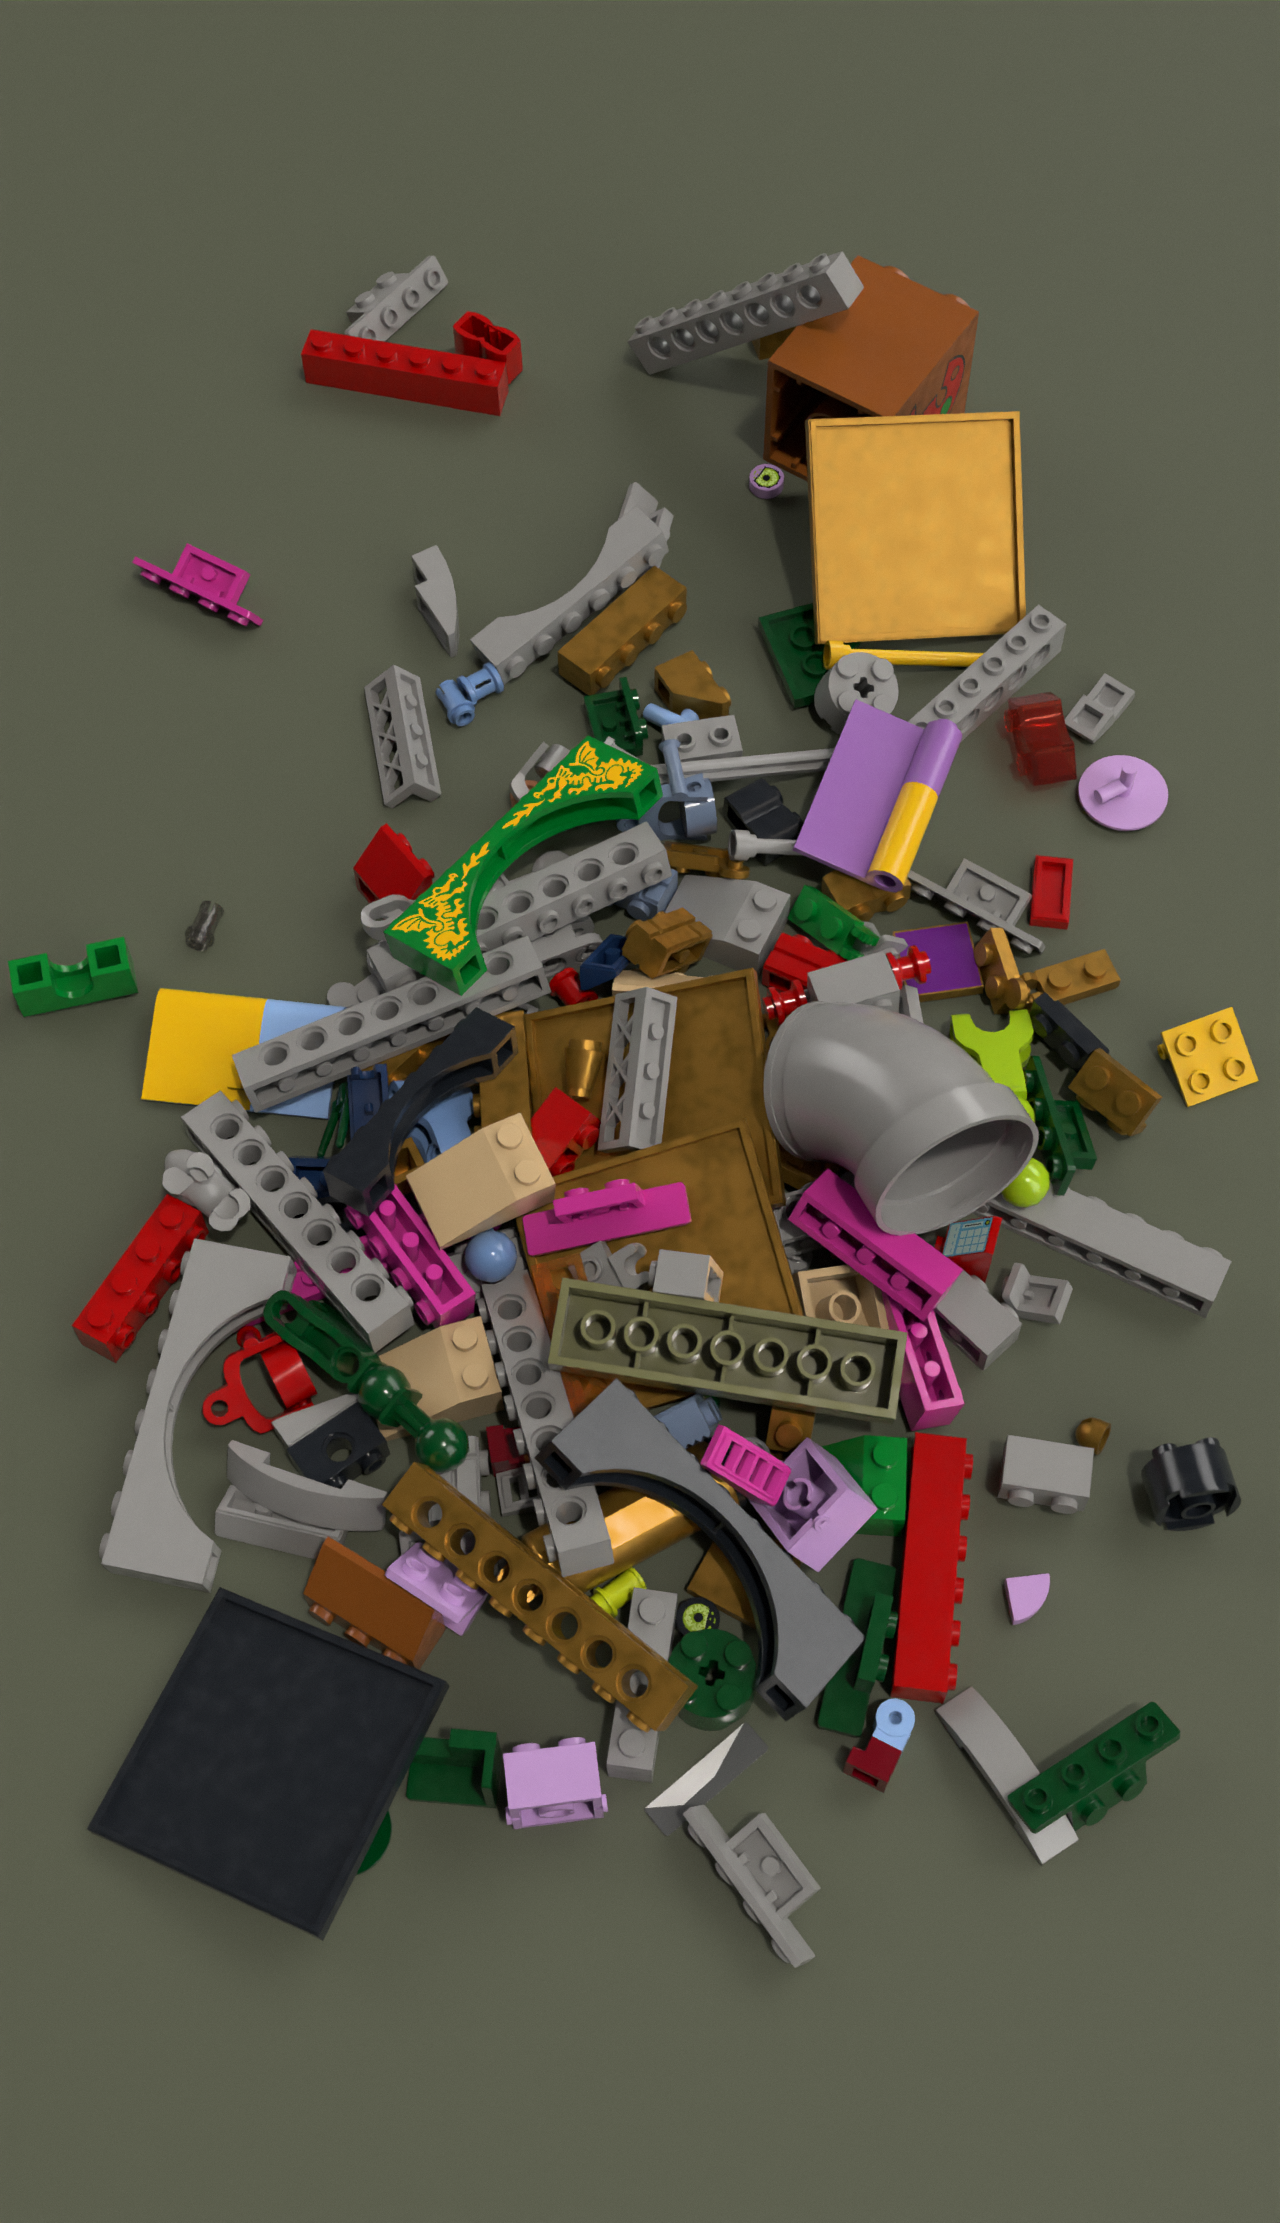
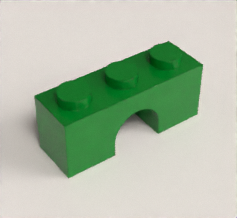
M125 937L86 944L87 957L74 965L54 964L50 961L47 953L8 961L12 992L23 1017L139 993L133 959Z

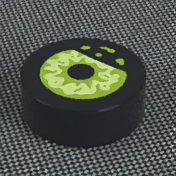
M693 1597L684 1601L676 1614V1627L682 1638L692 1631L719 1629L720 1614L713 1602L703 1597Z

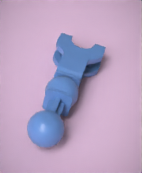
M396 1080L390 1083L389 1098L402 1087L405 1080ZM470 1087L455 1092L436 1104L419 1119L407 1135L406 1139L412 1137L424 1163L429 1162L471 1135L467 1121L471 1119L474 1113L473 1094ZM491 1228L470 1237L471 1240L468 1242L465 1250V1264L477 1279L490 1283L505 1279L514 1270L517 1261V1251L515 1244L505 1233L494 1231Z

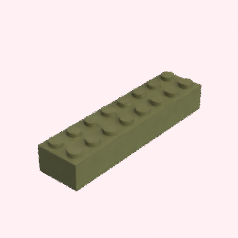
M562 1277L548 1366L553 1371L609 1380L617 1378L622 1382L891 1425L896 1419L908 1333Z

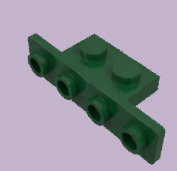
M1031 1055L1025 1070L1023 1069L1027 1089L1026 1100L1034 1110L1035 1125L1039 1132L1037 1148L1042 1151L1045 1168L1049 1173L1055 1195L1064 1196L1076 1169L1092 1170L1097 1161V1156L1079 1102L1054 1100L1040 1056Z
M861 1558L854 1560L842 1613L848 1615L854 1621L858 1630L866 1638L826 1684L817 1723L820 1729L854 1738H859L862 1734L871 1691L876 1680L884 1682L889 1655L881 1654L884 1639H893L898 1619V1613L891 1611L894 1598L892 1592L897 1573L895 1567Z
M1150 1702L1008 1795V1803L1034 1834L1040 1832L1065 1814L1074 1831H1077L1084 1825L1092 1826L1102 1820L1110 1808L1122 1800L1125 1802L1130 1801L1142 1792L1147 1784L1146 1761L1180 1739V1730L1155 1702Z

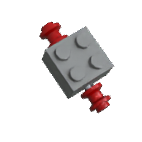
M913 945L908 947L907 956L897 959L891 952L885 953L880 951L808 972V990L803 989L799 979L791 981L790 990L779 993L774 986L767 988V996L762 998L764 1013L767 1020L774 1019L777 1026H781L786 1016L790 1015L798 1007L815 1001L871 1005L899 1013V998L903 981L914 979L919 985L926 983V975L931 973L930 960L926 951L920 952L917 946Z

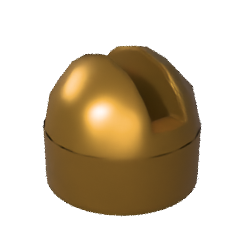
M1087 1418L1077 1427L1076 1440L1082 1447L1094 1448V1454L1099 1455L1109 1438L1111 1424L1101 1419Z

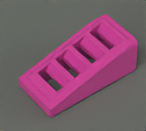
M719 1424L700 1462L701 1466L749 1500L771 1507L777 1504L791 1474V1468L729 1428ZM732 1445L733 1447L723 1466L721 1465V1463L727 1453L729 1446Z

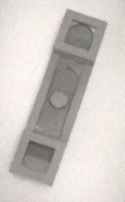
M234 1440L228 1444L227 1478L239 1491L261 1506L290 1519L324 1528L347 1531H378L384 1528L386 1508L382 1504L386 1500L388 1492L350 1479L347 1480L341 1489L270 1466L269 1452Z
M972 1686L935 1710L936 1715L960 1750L965 1748L1016 1822L1014 1828L1040 1866L1079 1840L1066 1814L1034 1834L1009 1805L1008 1795L1038 1776L1040 1772L1008 1727Z

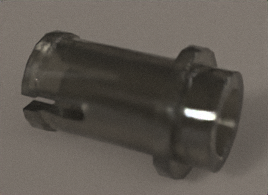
M203 901L193 925L187 927L185 931L186 944L192 949L205 951L213 945L215 941L213 934L220 918L224 914L223 908L217 903H214L210 913L208 909L211 901Z

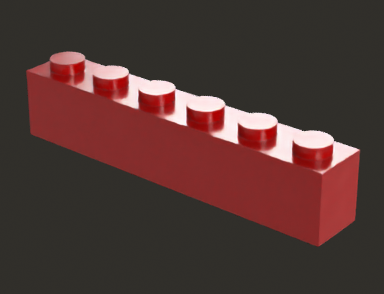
M310 329L301 352L306 383L494 416H501L509 392L507 364L501 361Z
M915 1432L911 1451L890 1697L943 1704L948 1690L955 1691L958 1665L950 1663L951 1647L959 1646L961 1620H953L954 1604H962L964 1578L956 1577L957 1562H965L967 1550V1536L960 1535L961 1520L968 1521L970 1510V1495L963 1494L964 1479L971 1480L973 1470V1454L966 1453L967 1438Z

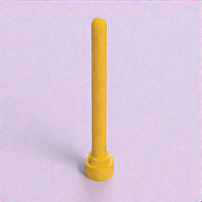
M827 640L824 647L823 661L825 669L830 670L841 657L851 653L864 652L887 659L892 665L969 667L984 653L851 649L850 645H844L843 641Z

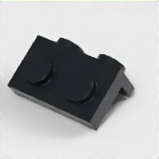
M1046 992L1033 1000L1030 1012L1033 1030L1077 1073L1095 1049L1101 1048L1109 1054L1110 1050L1059 1000L1054 1001Z

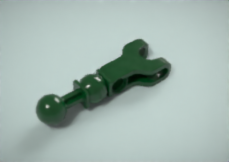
M285 1290L277 1291L268 1299L263 1311L266 1323L281 1338L310 1357L335 1380L348 1384L346 1389L350 1393L358 1395V1402L364 1412L378 1419L381 1424L392 1427H399L401 1425L415 1438V1454L421 1464L428 1465L436 1473H446L457 1469L465 1462L470 1450L469 1437L463 1427L448 1418L433 1420L417 1406L422 1398V1394L418 1390L411 1389V1385L404 1373L393 1366H388L386 1363L381 1362L379 1356L353 1332L348 1322L330 1305L317 1300L307 1302L301 1296ZM289 1302L298 1314L291 1323H284L279 1312L281 1306ZM359 1359V1368L353 1375V1364Z

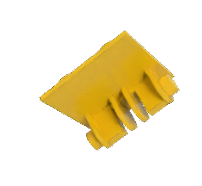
M1233 1007L1160 1033L1163 1042L1157 1046L1158 1054L1162 1060H1170L1187 1107L1259 1081Z

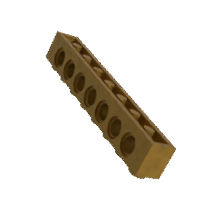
M413 1462L382 1505L393 1514L389 1520L397 1528L408 1535H411L413 1531L425 1540V1543L422 1545L423 1549L435 1559L444 1562L447 1558L459 1568L455 1575L462 1582L475 1590L479 1586L492 1596L489 1603L497 1611L508 1618L512 1614L517 1616L526 1624L522 1630L527 1636L542 1646L548 1642L558 1650L560 1654L557 1656V1660L563 1666L577 1675L582 1670L595 1681L591 1686L592 1689L606 1701L614 1703L617 1699L630 1711L626 1717L641 1730L647 1733L651 1728L654 1731H666L698 1686L569 1580L562 1577L558 1571L428 1465ZM439 1504L442 1509V1518L439 1524L432 1527L428 1521V1513L432 1506ZM468 1531H472L476 1543L474 1549L466 1555L463 1553L460 1543L463 1535ZM505 1558L509 1564V1574L504 1581L498 1582L494 1576V1566L498 1560ZM537 1585L543 1592V1602L538 1609L532 1610L528 1605L527 1595L530 1589ZM571 1613L577 1619L578 1629L572 1638L567 1639L561 1631V1623L563 1618ZM602 1642H607L612 1648L613 1657L609 1665L603 1668L597 1663L595 1652ZM638 1670L642 1671L648 1679L647 1690L640 1697L636 1696L630 1688L631 1676Z

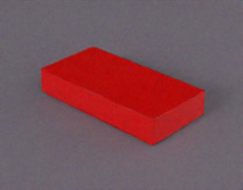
M1035 856L1029 926L1068 929L1073 859Z

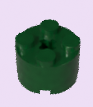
M703 1629L687 1633L676 1645L668 1661L698 1686L678 1713L679 1717L686 1724L699 1730L719 1731L725 1729L742 1718L749 1711L753 1703L757 1669L752 1651L746 1642L724 1630ZM709 1674L717 1675L714 1686L705 1685V1678Z

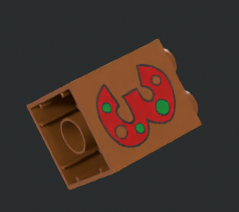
M858 255L852 261L851 266L864 288L849 309L798 325L768 360L763 460L808 482L805 421L808 419L965 413L979 311L970 308L963 299L956 295H943L910 280L903 271L896 267H882Z

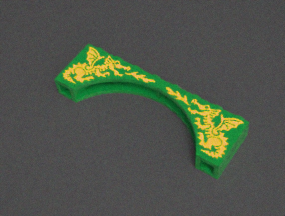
M587 735L383 931L392 957L462 996L487 971L477 940V927L483 903L500 875L517 858L533 846L562 831L604 820H639L663 796L657 768Z

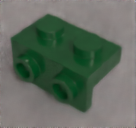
M627 677L619 678V690L584 696V707L593 738L604 743L608 736L615 740V745L635 757L642 756L643 740L648 739V729L645 718H638L637 711L640 710L638 693L636 688L630 689Z

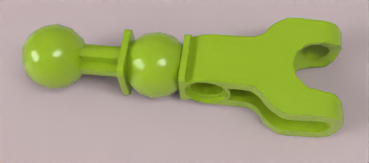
M1010 1010L1009 1025L1004 1030L997 1032L979 1029L973 1023L970 1014L951 1015L949 1039L964 1049L990 1075L995 1083L1009 1087L1035 1123L1034 1110L1026 1100L1027 1089L1023 1073V1067L1028 1063L1031 1056L1030 1043L1034 1035L1028 1010ZM1031 1158L1017 1178L1000 1194L1005 1201L1017 1207L1027 1208L1037 1205L1046 1196L1050 1188L1049 1173L1041 1162Z

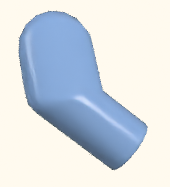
M650 703L643 711L645 720L662 728V725L699 720V716L691 709H684L681 715H678Z

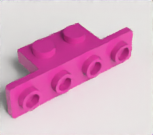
M188 543L172 574L136 556L132 561L133 564L142 569L140 576L158 585L163 579L171 583L169 590L187 599L192 593L200 597L198 601L200 605L216 613L221 607L229 611L227 616L229 619L247 627L249 621L258 626H261L263 619L251 611L236 605L251 574Z
M618 1179L605 1183V1189L589 1192L588 1188L568 1190L564 1192L565 1198L553 1200L554 1209L528 1214L523 1217L528 1254L535 1257L592 1245L598 1241L606 1242L690 1224L692 1219L686 1186L682 1182L642 1190L636 1183H630L628 1179Z

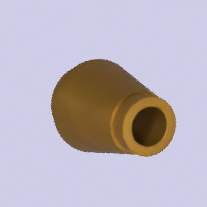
M575 1038L569 1040V1048H564L567 1096L591 1099L605 1054L601 1052L602 1042Z

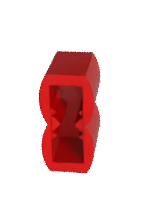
M467 311L453 325L456 354L506 362L508 385L523 371L521 340L511 330L494 326L487 317Z

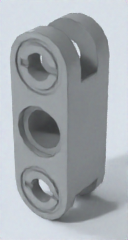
M590 915L531 941L543 965L547 979L554 977L565 968L571 967L576 969L580 967L603 942L600 935L592 933L595 926Z

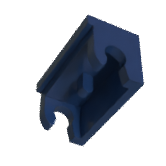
M375 1064L373 1070L361 1071L356 1066L350 1069L351 1075H347L351 1140L355 1132L361 1126H365L378 1112L381 1104L386 1099H389L387 1064Z

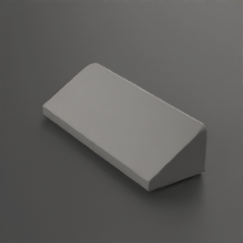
M233 1485L229 1486L215 1512V1534L219 1537L316 1560L328 1536L344 1546L348 1534L347 1530L310 1525L277 1514L254 1502Z

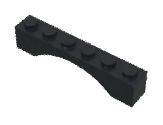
M478 1007L465 1019H461L455 1026L454 1031L441 1045H437L431 1051L429 1058L417 1071L407 1076L402 1087L391 1098L386 1099L381 1104L378 1112L372 1119L355 1132L352 1140L342 1151L330 1158L326 1168L323 1170L330 1196L369 1217L395 1189V1168L399 1152L407 1135L419 1119L436 1104L453 1093L474 1084L495 1079L519 1053L515 1026Z

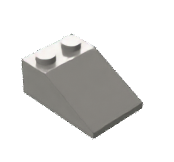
M685 875L665 913L682 907L695 917V922L700 921L712 930L713 936L703 957L737 971L754 968L758 979L765 961L788 921L790 894L757 881Z

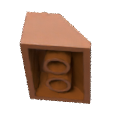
M328 1536L321 1547L303 1592L310 1607L308 1613L324 1625L330 1626L332 1622H335L346 1629L344 1635L350 1641L366 1648L370 1644L383 1652V1655L420 1670L446 1630L442 1614L384 1575L386 1571Z

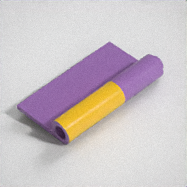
M855 699L793 847V851L879 889L889 892L902 890L962 740V733L957 725L948 719H938L930 721L925 729H922Z

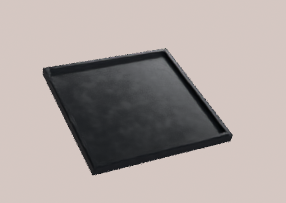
M219 1587L87 1830L94 1835L323 1941L450 1686L443 1679Z

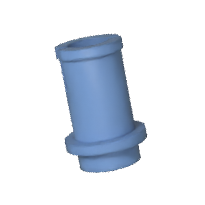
M454 680L442 682L439 686L445 694H443L440 688H437L436 695L447 709L449 721L457 726L468 725L475 717L473 703L465 699Z

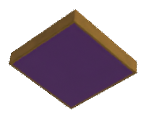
M968 922L894 931L892 933L894 937L905 939L908 947L916 945L920 952L926 951L929 957L931 973L926 975V983L919 985L914 979L903 981L902 985L917 988L920 1002L983 994L984 984L980 968L975 962V948ZM908 947L899 954L898 958L907 956Z

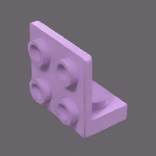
M418 1541L387 1568L384 1575L440 1612L445 1626L462 1636L469 1629L489 1593L480 1586L475 1590L466 1585L455 1575L459 1568L447 1559L444 1562L435 1559L423 1549V1543Z

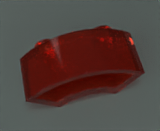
M1052 692L1008 698L1009 710L1004 712V722L1007 732H1013L1018 753L1017 768L1020 776H1026L1033 786L1077 779L1075 745L1065 725L1061 699Z

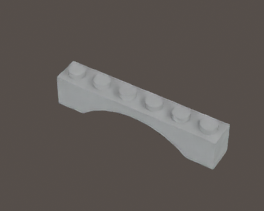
M636 505L609 527L605 544L597 561L588 574L571 591L537 610L515 616L497 617L471 638L470 641L478 658L484 664L491 662L494 665L504 685L512 678L520 676L529 664L539 656L547 654L554 644L566 634L577 630L587 617L595 611L604 608L613 596L623 588L631 586L637 577L650 566L658 564L665 554L669 552L664 532Z

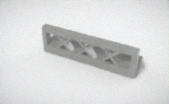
M392 665L364 687L384 805L390 808H394L412 794L430 802L441 795L420 677L396 665ZM387 687L384 699L380 704L378 693ZM389 713H391L392 721L387 733H385L384 726ZM396 742L397 751L392 763H390L389 755ZM402 772L403 785L395 790L394 785L399 773Z
M649 987L615 995L598 1151L613 1153L629 1150L634 1152L662 1143L678 997ZM635 1003L634 1013L629 1021H627L629 1004ZM630 1042L629 1053L623 1060L624 1049ZM625 1081V1092L619 1100V1088ZM621 1121L619 1139L614 1140L615 1127Z

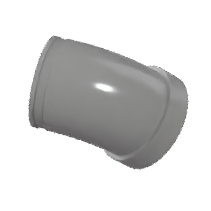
M826 1001L810 1002L798 1007L784 1020L771 1043L765 1064L763 1086L767 1117L777 1140L786 1151L796 1158L806 1161L838 1164L851 1171L855 1175L857 1193L877 1225L886 1233L898 1236L926 1233L949 1225L971 1214L1009 1186L1023 1171L1036 1150L1039 1140L1038 1128L1014 1092L1003 1084L995 1083L990 1075L956 1043L939 1031L907 1015L871 1005Z

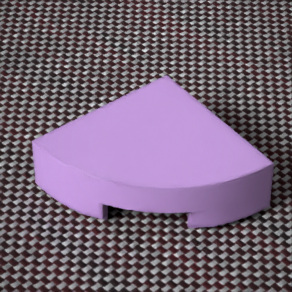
M1049 1573L1006 1578L1004 1584L1012 1625L1029 1620L1042 1607L1049 1592Z

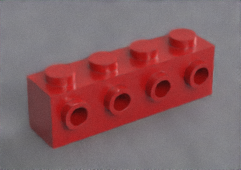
M166 1194L72 1324L83 1346L117 1363L124 1351L133 1343L136 1334L148 1317L155 1312L168 1289L181 1275L180 1268L183 1255L186 1251H191L194 1238L205 1240L209 1233L201 1211Z

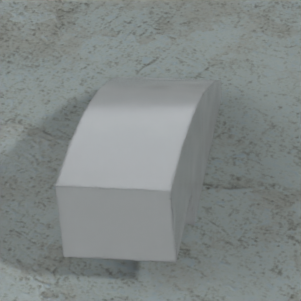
M435 545L411 556L414 579L418 583V585H415L419 611L449 656L454 657L458 653L459 617L456 593L446 560L438 546Z

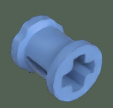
M491 662L483 664V669L468 677L461 675L456 679L461 693L474 706L478 704L477 700L493 692L499 694L504 691L502 679ZM485 681L483 685L475 688L476 685Z

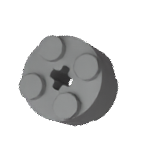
M856 652L841 657L816 686L814 702L818 715L832 726L831 730L840 735L855 699L890 714L895 708L899 693L894 668L887 659L879 658L869 653Z

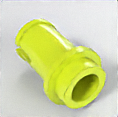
M631 1567L602 1589L600 1587L593 1589L594 1595L590 1598L615 1618L618 1616L617 1610L632 1599L634 1587L647 1588L641 1575Z

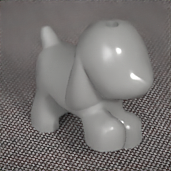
M177 1149L169 1152L165 1157V1172L162 1179L163 1187L171 1194L178 1195V1199L182 1202L195 1206L206 1215L209 1224L218 1231H231L238 1221L250 1210L248 1194L243 1189L236 1188L223 1177L220 1168L212 1161L208 1154Z

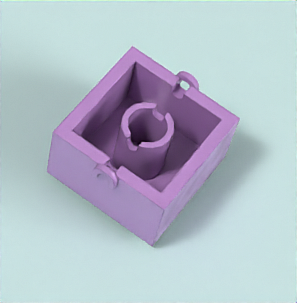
M807 1437L785 1461H782L791 1468V1474L777 1504L771 1507L749 1501L786 1551L819 1572L878 1508L840 1461Z
M573 1737L560 1740L558 1747L540 1749L539 1744L527 1743L513 1747L512 1753L503 1754L508 1807H505L507 1825L513 1824L514 1829L604 1818L603 1812H608L606 1794H601L595 1742L586 1743L585 1738Z

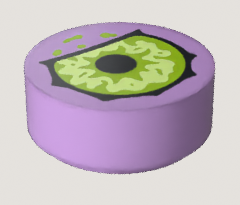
M762 464L756 466L751 471L749 488L755 496L771 499L782 492L784 474L777 466Z

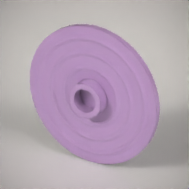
M1113 755L1095 761L1084 771L1079 782L1078 796L1085 812L1097 823L1114 830L1133 831L1145 828L1161 817L1168 802V788L1159 771L1149 763L1132 756Z

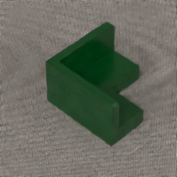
M451 1728L450 1739L424 1737L410 1765L406 1793L408 1800L496 1808L502 1762V1751L497 1732Z

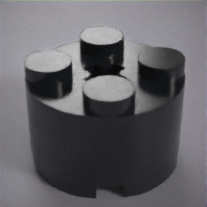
M1204 1438L1195 1444L1180 1447L1173 1443H1166L1152 1450L1153 1459L1143 1467L1141 1476L1158 1526L1165 1522L1167 1529L1171 1531L1199 1529L1214 1524L1213 1515L1225 1510L1228 1517L1239 1508L1241 1497L1226 1452L1220 1446L1217 1438Z

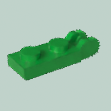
M808 885L803 886L787 917L837 955L847 959V961L865 956L852 947L856 938L862 943L876 946L880 939L879 936L864 926L863 921L816 888Z

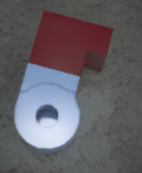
M897 1698L888 1699L881 1703L874 1718L873 1735L866 1750L863 1751L853 1746L846 1760L843 1773L882 1793L885 1792L914 1727L915 1715L908 1703Z

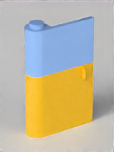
M160 988L155 1001L141 1099L144 1101L198 1106L221 1090L231 1102L236 1099L246 1111L255 1112L243 1089L232 1055L347 1008L343 1006ZM334 1081L258 1113L329 1120Z

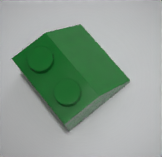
M862 1435L821 1446L840 1461L878 1508L855 1534L901 1537L906 1511L907 1438Z

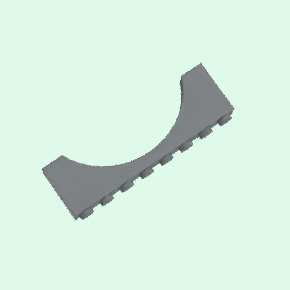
M194 1238L191 1251H186L182 1258L180 1271L183 1279L180 1289L174 1290L169 1305V1312L172 1314L169 1328L163 1329L159 1338L158 1353L161 1356L157 1369H152L148 1376L146 1391L149 1394L146 1408L141 1409L136 1418L135 1433L138 1436L134 1450H129L124 1460L123 1474L126 1475L122 1491H117L113 1498L111 1515L114 1517L110 1533H105L101 1540L99 1557L102 1559L101 1564L110 1573L211 1593L222 1551L213 1540L196 1526L187 1512L177 1487L172 1452L177 1413L191 1379L204 1360L228 1336L253 1320L262 1317L265 1305L274 1293L280 1290L291 1292L297 1268L291 1256ZM288 1303L282 1305L280 1310L287 1309Z

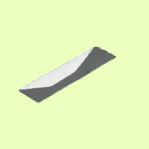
M743 1723L645 1807V1812L663 1834L669 1836L687 1821L683 1815L690 1807L705 1805L768 1750V1746L748 1723Z

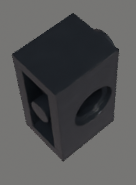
M358 1401L286 1449L292 1465L300 1476L341 1489L348 1479L353 1481L363 1473L371 1474L385 1463L386 1457L391 1455L386 1439L368 1414L364 1412ZM340 1449L351 1451V1455L344 1461L336 1462L331 1460L332 1455Z

